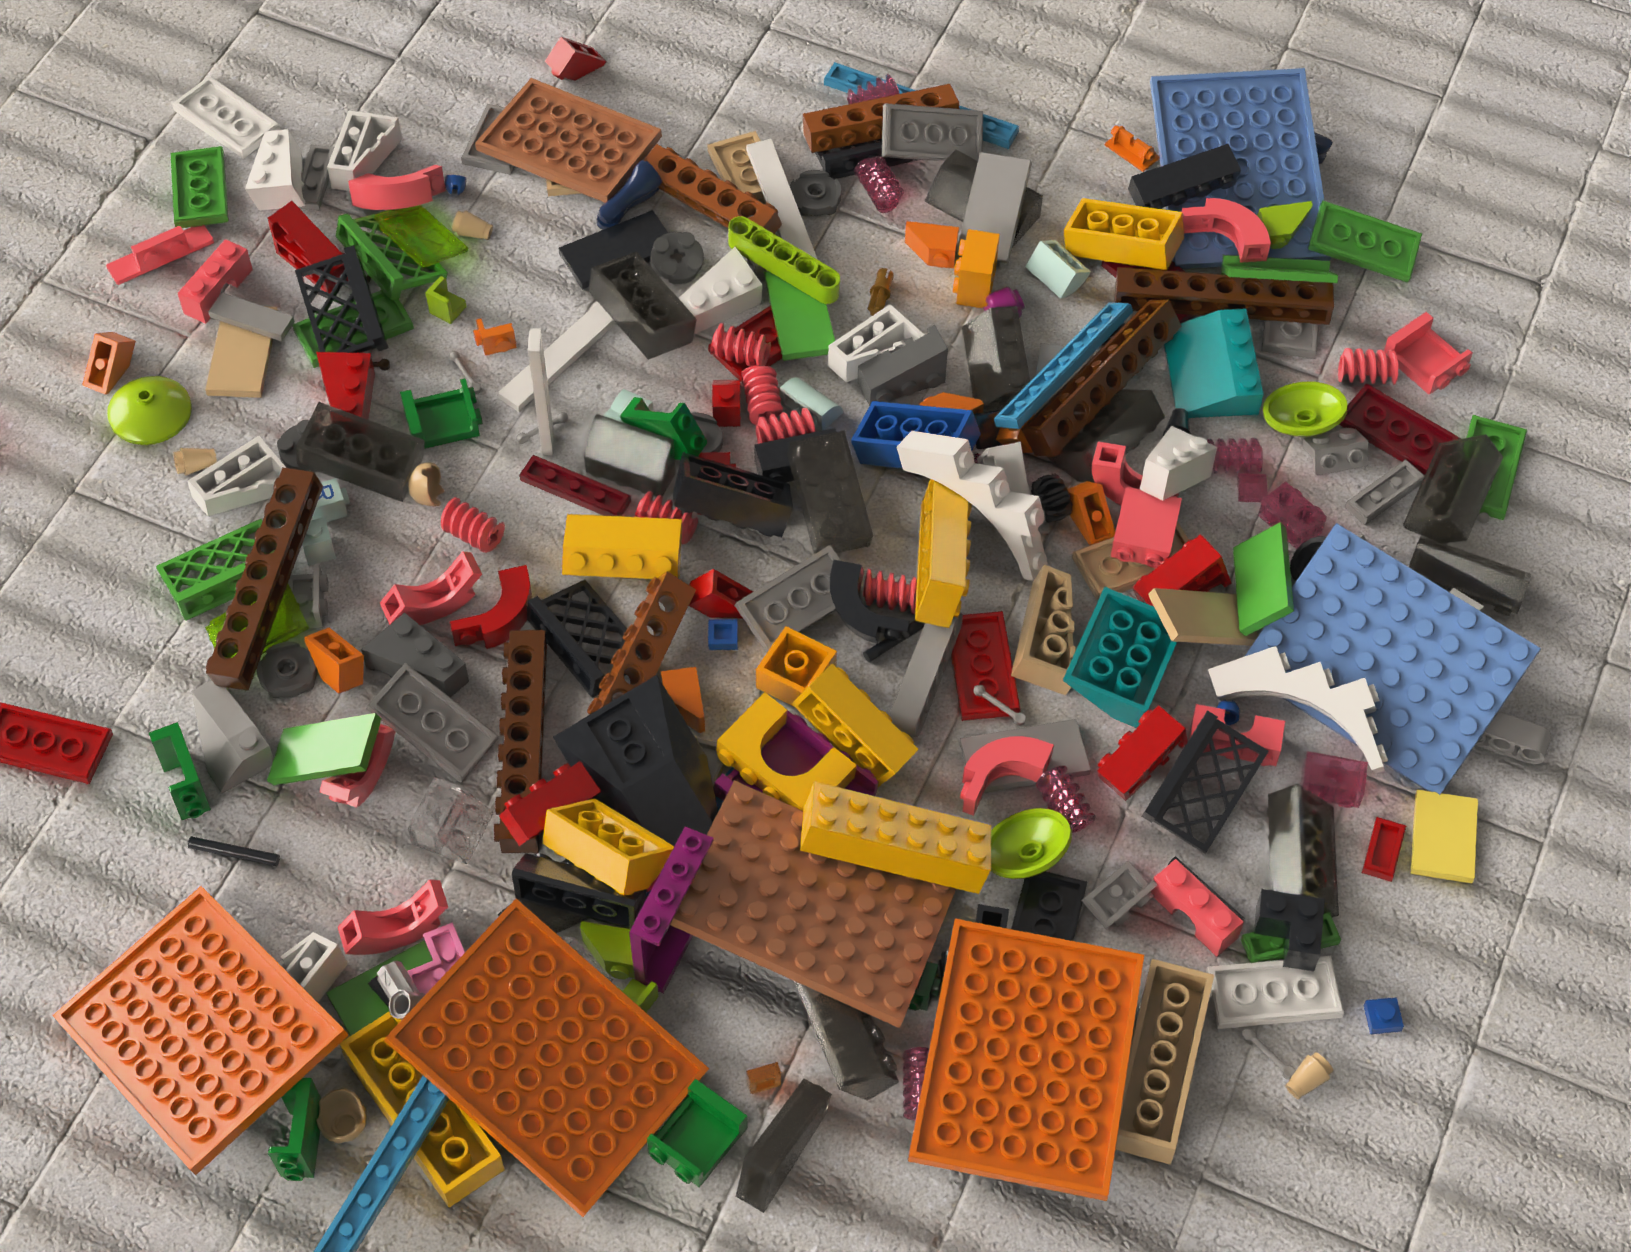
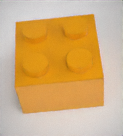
M968 229L966 240L961 239L958 255L962 257L956 260L954 275L959 277H955L953 284V293H957V305L976 308L987 306L986 298L992 292L996 273L1000 234Z
M785 626L756 668V688L793 706L792 703L823 671L832 663L836 666L837 651Z

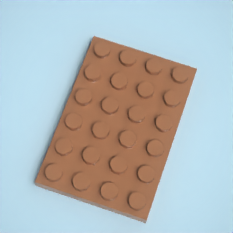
M530 78L475 142V146L479 152L606 203L631 176L635 165L643 160L660 140L662 131L660 128Z

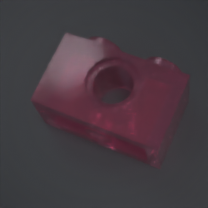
M1307 751L1302 767L1299 797L1307 798L1312 802L1324 801L1334 803L1344 808H1359L1365 793L1368 762ZM1328 780L1335 781L1338 784H1332Z

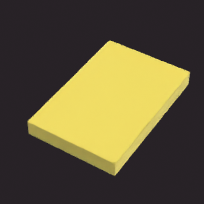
M1417 789L1414 804L1410 874L1473 883L1475 879L1477 798L1444 793L1439 795L1436 792Z

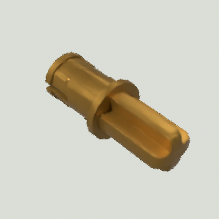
M887 268L878 270L875 284L870 288L871 298L867 309L872 316L884 308L886 300L891 295L890 286L894 273L890 270L886 278Z

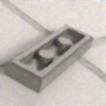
M311 144L303 173L301 174V180L304 183L302 194L305 206L299 207L300 209L320 210L329 182L327 166L335 147Z
M222 292L208 311L210 318L279 341H283L295 322L292 315Z
M1405 459L1346 502L1345 508L1366 525L1423 484L1426 477Z

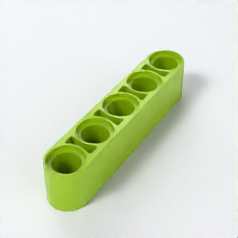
M738 216L730 220L728 244L731 249L736 247L742 256L821 303L831 304L837 301L840 290V275L836 270L746 217Z

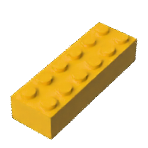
M932 479L929 481L920 511L915 621L949 628L953 617L958 618L960 614L961 596L966 597L969 590L970 580L966 579L970 568V560L966 559L971 546V540H967L971 530V521L967 519L970 516L972 504L958 493Z
M814 781L804 805L800 851L979 894L991 871V825Z
M389 1011L342 1041L339 1045L344 1059L392 1126L423 1075L384 1041L386 1036L401 1021V1019L394 1018ZM450 1099L414 1156L418 1165L449 1208L505 1170L500 1153L482 1128Z

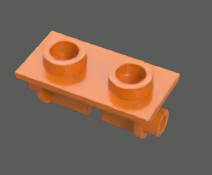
M1115 125L1111 130L1113 137L1104 144L1142 172L1160 159L1154 151V147L1148 146L1138 138L1136 140L1133 139L1134 135L1125 130L1123 126Z

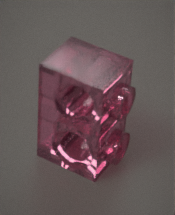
M1284 482L1262 499L1258 516L1270 527L1281 522L1286 527L1287 541L1296 549L1310 538L1319 536L1323 532L1327 516L1324 515L1319 507L1310 503L1298 489L1293 488L1287 482Z

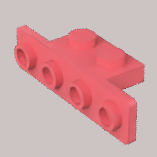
M205 225L191 227L184 231L181 226H177L131 246L133 253L108 263L106 267L115 283L120 285L214 243V240Z

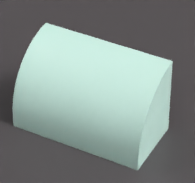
M1056 240L1040 241L1025 266L1060 299L1074 293L1091 273L1088 268Z
M798 377L791 378L780 387L781 405L790 411L796 410L799 415H801L802 408H807L818 431L828 428L843 414L841 406Z

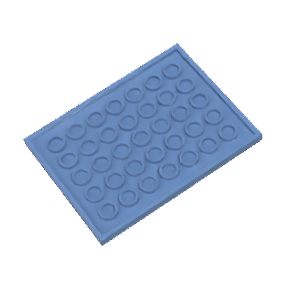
M1305 68L1151 76L1150 87L1161 166L1229 143L1241 169L1238 180L1232 187L1213 190L1210 194L1201 198L1197 196L1190 198L1178 206L1173 204L1166 206V210L1181 212L1182 208L1204 207L1206 198H1219L1241 204L1257 215L1260 208L1312 201L1313 207L1307 219L1288 245L1280 249H1271L1270 247L1268 257L1330 261L1332 257L1308 249L1319 206L1322 200H1324ZM1215 232L1184 233V239L1173 258L1175 267L1179 266L1181 269L1221 267L1222 254L1238 255L1235 244L1222 234Z
M1336 523L1292 587L1294 612L1265 626L1245 656L1276 646L1279 654L1285 652L1291 669L1286 670V673L1321 662L1323 670L1330 669L1335 685L1330 686V689L1362 678L1366 679L1368 686L1374 684L1380 701L1374 703L1377 711L1366 714V718L1372 716L1378 733L1373 734L1376 746L1383 745L1388 761L1384 762V764L1424 790L1436 792L1440 795L1454 778L1537 657L1541 648ZM1284 699L1358 747L1352 737L1328 716L1310 706L1290 699Z

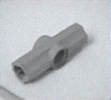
M393 961L383 965L377 972V980L390 1000L389 1011L394 1018L402 1020L426 995L419 992L400 961Z

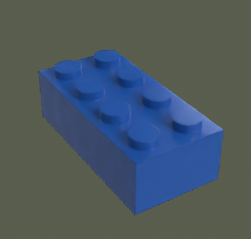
M872 401L853 435L851 443L860 464L902 468L897 446L911 431L968 439L971 451L980 436V431L972 410Z

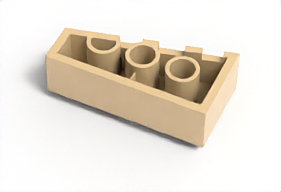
M1043 565L1032 582L1011 676L1063 695H1066L1071 689L1063 681V678L1076 651V646H1073L1074 621L1071 617V609L1073 608L1071 574Z

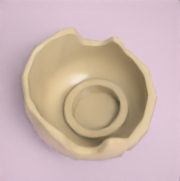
M426 462L418 465L412 471L408 480L409 494L417 503L433 507L440 506L441 502L436 499L438 495L444 493V489L439 484L441 479L440 468L435 463Z
M342 1088L332 1090L321 1098L318 1103L320 1111L316 1122L322 1135L327 1140L338 1144L352 1141L364 1130L367 1121V1110L355 1092Z

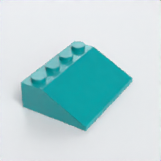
M1218 310L1181 323L1182 327L1174 334L1173 339L1164 344L1175 409H1185L1188 412V418L1259 415L1264 394L1247 310Z
M1104 587L1063 681L1113 719L1137 728L1140 725L1138 723L1139 719L1151 706L1177 642H1173L1170 639L1154 606Z

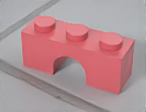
M225 239L178 292L183 313L206 324L210 320L208 311L219 297L224 284L228 283L238 288L253 270L248 250Z
M1196 704L1189 739L1207 711L1218 716L1217 719L1225 724L1226 710ZM1255 715L1252 728L1240 734L1269 751L1261 766H1276L1281 752L1285 721ZM1217 729L1212 737L1215 750L1231 747L1229 736ZM1235 740L1236 746L1241 745L1240 742ZM1209 744L1205 748L1204 752L1210 751ZM1249 748L1237 750L1241 760L1255 762L1259 755ZM1233 751L1216 754L1225 756L1230 760H1235Z
M1177 859L1172 861L1154 877L1153 880L1158 885L1150 891L1154 895L1153 898L1170 914L1175 913L1178 909L1187 914L1196 928L1194 936L1216 957L1239 938L1244 921Z

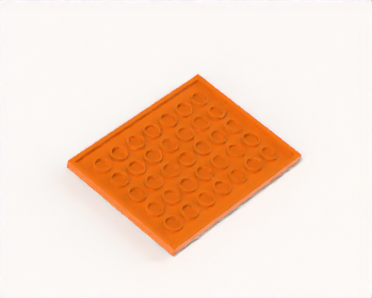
M202 886L52 1015L195 1176L349 1036L344 1028Z
M517 898L384 1040L582 1217L586 1215L647 1143L649 1135L654 1134L687 1096L688 1087L695 1079L699 1081L709 1070L703 1062Z
M955 919L908 1161L1107 1201L1144 955Z

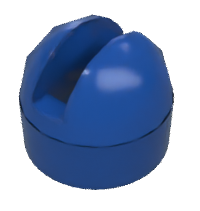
M460 175L445 176L447 192L452 194V189H456L457 195L465 190L466 177Z
M1226 699L1219 702L1216 708L1225 709L1230 712L1229 714L1225 713V724L1233 725L1237 723L1240 716L1238 704L1233 700L1232 702L1226 701Z

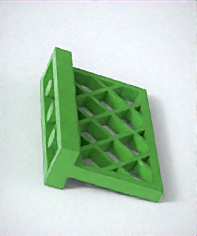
M393 210L352 219L348 213L339 215L336 238L345 248L355 246L364 270L390 300L400 298L402 290L433 283L440 276L447 279L448 272ZM389 220L394 227L381 224L380 222ZM360 227H366L372 229V231L367 232L362 230ZM376 231L390 234V237H385L375 233ZM394 236L405 238L408 242H403L393 238ZM373 242L381 243L386 246L385 248L378 247ZM390 246L404 250V252L389 250ZM408 251L420 254L422 258L407 255ZM387 257L399 260L400 262L399 264L390 262ZM406 262L413 265H417L418 268L414 269L411 267L403 266V263ZM422 267L434 270L435 272L429 273L422 271L421 269ZM401 273L413 276L414 278L404 280Z
M1222 254L1221 275H1227L1228 277L1338 283V275L1329 271L1330 261L1267 257V261L1240 263L1239 255Z
M262 519L256 520L156 566L159 575L179 607L185 621L234 598L236 583L242 577L245 569V560L248 555L242 554L240 551L243 546L253 547L255 540L247 538L260 528ZM228 544L235 545L232 552L221 551L222 547ZM199 557H209L205 564L194 563ZM217 558L228 559L224 567L213 564ZM235 561L244 562L232 568ZM175 568L182 569L179 576L167 575L166 573ZM190 570L201 571L197 579L187 578ZM208 573L218 574V575H216V576H213V577H211V578L205 580L206 577H207V575H208ZM182 585L192 586L179 592Z

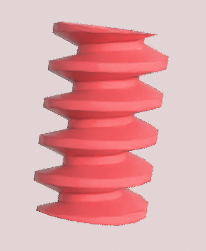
M720 323L712 338L710 354L712 355L715 352L717 358H722L725 355L728 361L736 358V362L739 364L746 360L747 366H754L755 363L756 366H765L770 354L771 342H765L764 334L760 336L758 341L755 340V332L753 331L746 338L745 329H740L739 333L735 335L734 326H730L728 331L724 332V323Z
M1345 348L1339 361L1338 381L1342 382L1344 376L1348 375L1349 382L1353 383L1355 376L1358 375L1360 383H1364L1366 376H1369L1371 384H1375L1377 376H1379L1383 385L1386 384L1388 377H1391L1392 383L1395 385L1399 370L1396 352L1390 350L1385 354L1384 350H1378L1375 354L1372 349H1368L1364 354L1363 350L1358 348L1353 354L1351 348Z
M750 366L742 371L749 420L754 425L758 424L759 417H764L768 423L770 415L773 414L778 417L783 411L781 397L779 396L778 380L776 378L777 373L774 368L769 366Z
M802 408L801 415L796 410H792L790 419L785 412L780 414L779 421L773 414L769 416L768 423L764 417H759L758 424L755 427L758 444L816 432L812 415L807 408Z
M648 491L639 502L635 517L682 519L681 544H687L697 528L698 517L692 518L693 512L682 514V511L677 507L673 510V501L671 499L662 505L663 496L658 495L653 501V492Z
M457 497L452 498L447 503L441 516V528L443 531L451 533L452 536L460 538L472 547L479 548L484 553L496 548L504 534L505 525L503 522L497 525L495 517L488 518L487 513H479L478 508H470L469 503H461Z
M868 569L863 589L866 605L871 606L876 599L878 608H882L887 601L889 609L894 610L897 603H899L901 612H905L910 605L911 613L915 614L917 579L913 577L910 584H906L905 575H902L899 581L895 582L894 573H890L887 580H884L882 571H879L877 576L872 578L871 569Z

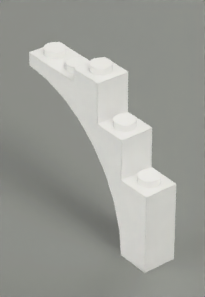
M911 431L897 446L904 471L923 475L937 481L958 493L975 506L994 525L1007 542L1017 560L1023 579L1033 581L1043 565L1048 564L1041 541V534L1038 529L1045 521L1039 496L1011 492L1004 468L974 462V456L968 439Z
M1276 646L1208 669L1220 702L1225 699L1228 701L1240 697L1271 696L1290 699L1310 706L1334 720L1352 737L1364 753L1373 774L1385 771L1383 763L1387 762L1388 758L1383 745L1376 746L1373 734L1378 733L1373 717L1366 718V714L1377 711L1374 703L1380 700L1374 684L1368 686L1365 678L1330 689V686L1335 685L1329 668L1323 670L1321 662L1286 673V670L1291 669L1285 652L1279 654Z

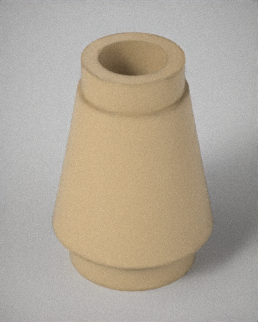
M466 210L456 213L452 225V231L457 232L458 236L489 240L493 230L492 224Z
M180 448V451L173 452L177 474L184 473L185 476L208 468L217 462L214 448Z
M1315 1052L1311 1056L1307 1055L1285 1087L1292 1096L1300 1099L1330 1080L1329 1075L1333 1072V1068L1319 1053Z

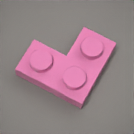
M453 923L423 934L433 961L407 971L420 993L427 994L465 953Z

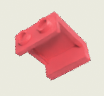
M1425 312L1389 336L1384 351L1387 354L1388 351L1394 350L1397 355L1399 369L1430 395L1437 389H1444L1457 375H1464L1471 366L1469 362L1473 352L1469 349L1462 354L1456 351L1431 329L1434 318Z
M1126 487L1113 540L1111 557L1124 562L1131 561L1157 568L1164 559L1170 556L1182 498L1171 496L1162 501L1140 489Z

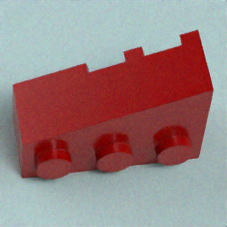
M290 201L267 218L276 254L296 270L344 254L293 201ZM344 264L334 266L329 274L340 278L345 270ZM313 273L305 277L316 284L320 276ZM326 279L320 289L330 294L336 282Z
M316 352L338 438L366 439L375 379L371 353Z
M1200 534L1194 540L1187 541L1182 549L1173 556L1164 559L1151 573L1142 576L1132 588L1139 601L1153 606L1148 594L1154 588L1210 592V589L1220 584L1227 587L1232 582L1222 556Z
M1159 705L1153 711L1148 709L1139 719L1138 723L1140 725L1134 732H1126L1118 742L1119 748L1113 754L1107 753L1098 763L1099 769L1097 773L1099 778L1125 801L1151 778L1150 774L1160 764L1164 766L1170 760L1168 755L1177 745L1182 749L1188 742L1186 728Z
M581 761L572 767L567 762L553 772L555 778L548 782L542 778L529 787L530 794L524 798L518 794L504 804L507 809L499 817L519 847L544 832L547 809L590 800L601 792Z

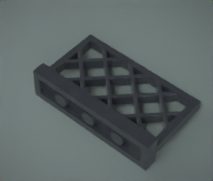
M877 139L880 142L872 140L844 146L843 148L839 147L815 152L823 171L828 172L829 177L834 180L835 178L839 179L917 161V159L882 157V139Z
M354 245L344 248V254L295 270L319 352H326L325 349L330 340L342 344L337 352L362 353L374 348L382 351L389 348L361 259ZM344 264L345 270L340 278L329 274L334 266ZM313 273L320 276L314 287L306 284L303 277ZM326 279L336 282L330 294L320 290ZM342 285L352 289V293L347 301L336 297ZM317 294L327 298L321 309L311 304ZM333 301L344 305L338 316L327 312ZM349 308L359 312V316L354 324L343 319ZM323 317L334 321L329 332L323 331L318 327ZM340 324L351 328L345 340L334 335ZM356 331L366 334L367 342L358 345L351 343Z
M585 579L543 600L538 596L528 600L527 620L535 630H545L549 647L592 698L599 695L601 692L599 685L605 676L598 667L599 662L611 664L613 658L601 655L602 648L604 646L622 649L625 643L623 635L627 630L625 625ZM584 591L589 597V602L572 600V597ZM554 604L566 606L565 614L554 613L548 607ZM570 607L586 610L585 618L568 615ZM590 611L602 613L606 617L605 622L588 619ZM566 623L583 626L581 634L568 632L565 628ZM586 627L603 630L601 638L585 635ZM606 631L619 633L622 636V642L605 639ZM582 643L599 645L598 654L585 652L582 648ZM636 650V654L642 660L641 653L638 650Z
M1209 711L1201 719L1141 816L1151 823L1155 822L1205 854L1269 752L1217 719L1218 716ZM1217 729L1229 736L1231 747L1215 750L1212 737ZM1235 740L1240 742L1241 745L1236 746ZM1209 744L1210 751L1204 752L1205 748ZM1249 748L1259 755L1254 764L1241 766L1237 750ZM1233 751L1236 768L1220 771L1216 754ZM1212 756L1216 772L1199 775L1197 767L1199 758ZM1193 769L1195 776L1187 778ZM1250 769L1244 778L1243 770ZM1238 772L1241 785L1238 789L1226 791L1222 775ZM1217 776L1221 793L1205 796L1201 780ZM1196 781L1200 797L1184 801L1181 791L1182 785ZM1178 794L1179 802L1172 803ZM1235 794L1229 803L1227 796ZM1222 797L1225 811L1222 815L1210 817L1206 800ZM1202 802L1205 818L1189 821L1185 805ZM1181 806L1185 823L1173 825L1163 819V816L1169 808ZM1219 820L1213 829L1211 821ZM1207 822L1210 835L1203 844L1193 837L1190 826ZM1186 827L1187 833L1179 828Z

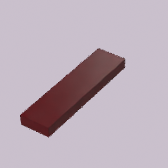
M532 455L519 474L520 481L603 516H622L632 501L629 494L535 455Z

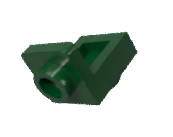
M927 961L918 989L915 990L908 1007L909 1010L917 1011L921 1009L927 1011L931 996H938L942 977L937 976L938 964Z

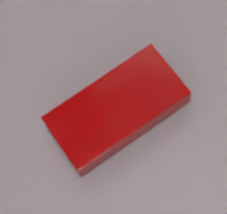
M1376 817L1361 873L1392 882L1406 825Z

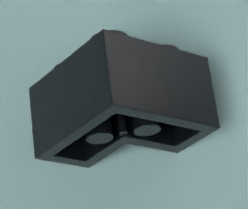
M1261 889L1256 905L1254 934L1285 938L1283 967L1315 971L1321 954L1325 899Z

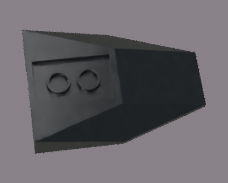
M655 675L553 736V739L571 767L579 761L582 762L601 790L594 797L598 801L673 846L678 841L684 827L707 835L718 813L708 758L658 675Z

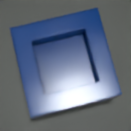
M738 619L708 620V650H738Z
M1397 997L1365 1001L1363 1006L1370 1035L1402 1032L1404 1025Z

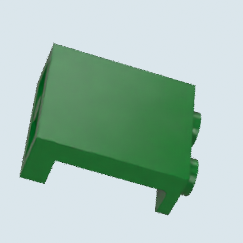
M465 378L460 379V389L413 399L411 389L400 392L415 451L480 436L478 425L483 424L479 408L474 409L473 404L477 403L474 388H468Z
M634 397L620 415L622 422L644 457L681 460L683 452L699 456L707 445V439L685 403H679L671 413L654 412L649 410L643 398Z
M176 722L149 732L163 771L167 772L181 766L185 776L184 781L168 787L181 820L197 818L204 812L210 811V805L179 723Z
M302 1078L281 1097L290 1115H293L289 1144L286 1147H269L268 1155L280 1176L288 1181H302L303 1178H314L320 1130L316 1119L319 1117L320 1108L318 1103L321 1100V1096L312 1078Z
M695 1079L688 1087V1097L655 1136L650 1134L647 1138L648 1153L657 1163L661 1165L666 1163L675 1169L674 1173L680 1180L686 1184L692 1182L700 1188L747 1130V1115Z

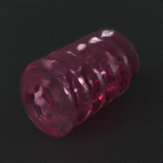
M886 74L885 83L878 77L876 78L875 87L868 81L866 82V90L861 85L857 86V94L848 89L847 101L848 104L897 95L900 92L895 80L890 74Z
M881 156L863 159L855 166L854 172L876 206L877 211L880 213L892 211L903 197L904 190L900 186L899 181L895 179V175L891 172L889 165L886 164V160Z
M1219 438L1215 444L1212 439H1207V443L1217 447L1212 469L1214 474H1217L1219 466L1223 467L1225 474H1228L1230 466H1234L1235 472L1239 473L1241 465L1245 466L1247 473L1251 472L1253 465H1256L1258 473L1262 472L1263 451L1257 438H1251L1249 443L1245 438H1240L1238 443H1236L1234 438H1229L1227 443H1225L1224 439Z
M1058 766L1042 774L1037 780L1036 786L1042 792V798L1047 802L1048 809L1062 814L1067 819L1072 833L1078 832L1091 825L1095 821L1096 816L1094 813H1088L1091 807L1089 803H1083L1085 800L1084 793H1077L1080 790V786L1078 783H1072L1075 779L1072 773L1065 774L1067 771L1066 766Z
M926 1047L910 1048L902 1054L904 1061L902 1070L905 1074L903 1076V1084L905 1086L903 1088V1096L905 1098L903 1101V1108L905 1110L903 1117L908 1120L916 1121L929 1048Z

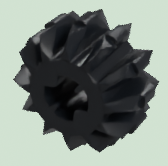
M1056 473L1048 474L1032 482L1031 493L1034 496H1039L1046 522L1060 521L1072 514L1073 504L1070 500L1071 496L1059 475Z

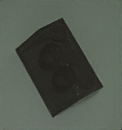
M599 414L595 415L584 453L586 472L596 478H604L622 487L628 486L639 490L644 494L652 491L654 496H664L676 474L674 440Z

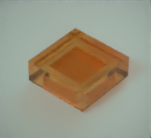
M778 1062L746 1071L750 1094L781 1085V1071Z

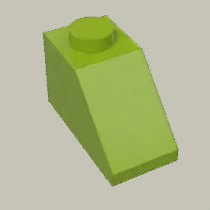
M1312 201L1259 209L1257 216L1264 223L1268 231L1271 249H1280L1288 245L1307 219L1313 207Z
M581 921L582 941L604 972L622 980L628 979V977L635 978L629 935L631 929Z

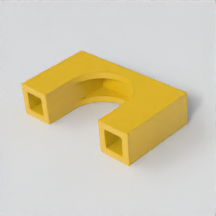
M764 692L717 739L716 754L719 760L728 767H734L740 772L745 782L750 785L755 784L764 794L802 811L814 781L845 788L855 778L857 764L835 747L810 771L801 775H782L767 766L762 758L761 750L786 724L787 709Z

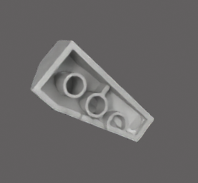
M210 680L191 691L206 769L222 794L272 766L274 759L268 743L226 687L216 686Z

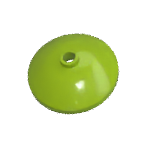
M146 376L128 382L113 395L108 405L107 416L112 430L121 439L138 445H152L174 437L186 426L191 416L192 404L188 392L177 381L163 376Z
M1297 382L1285 385L1273 391L1263 404V416L1268 425L1283 434L1295 437H1310L1326 433L1339 425L1347 414V400L1344 394L1331 385L1319 382Z
M1035 808L1015 813L1002 820L991 830V872L1004 878L1024 879L1039 875L1052 868L1062 859L1071 844L1072 830L1067 819L1057 811Z

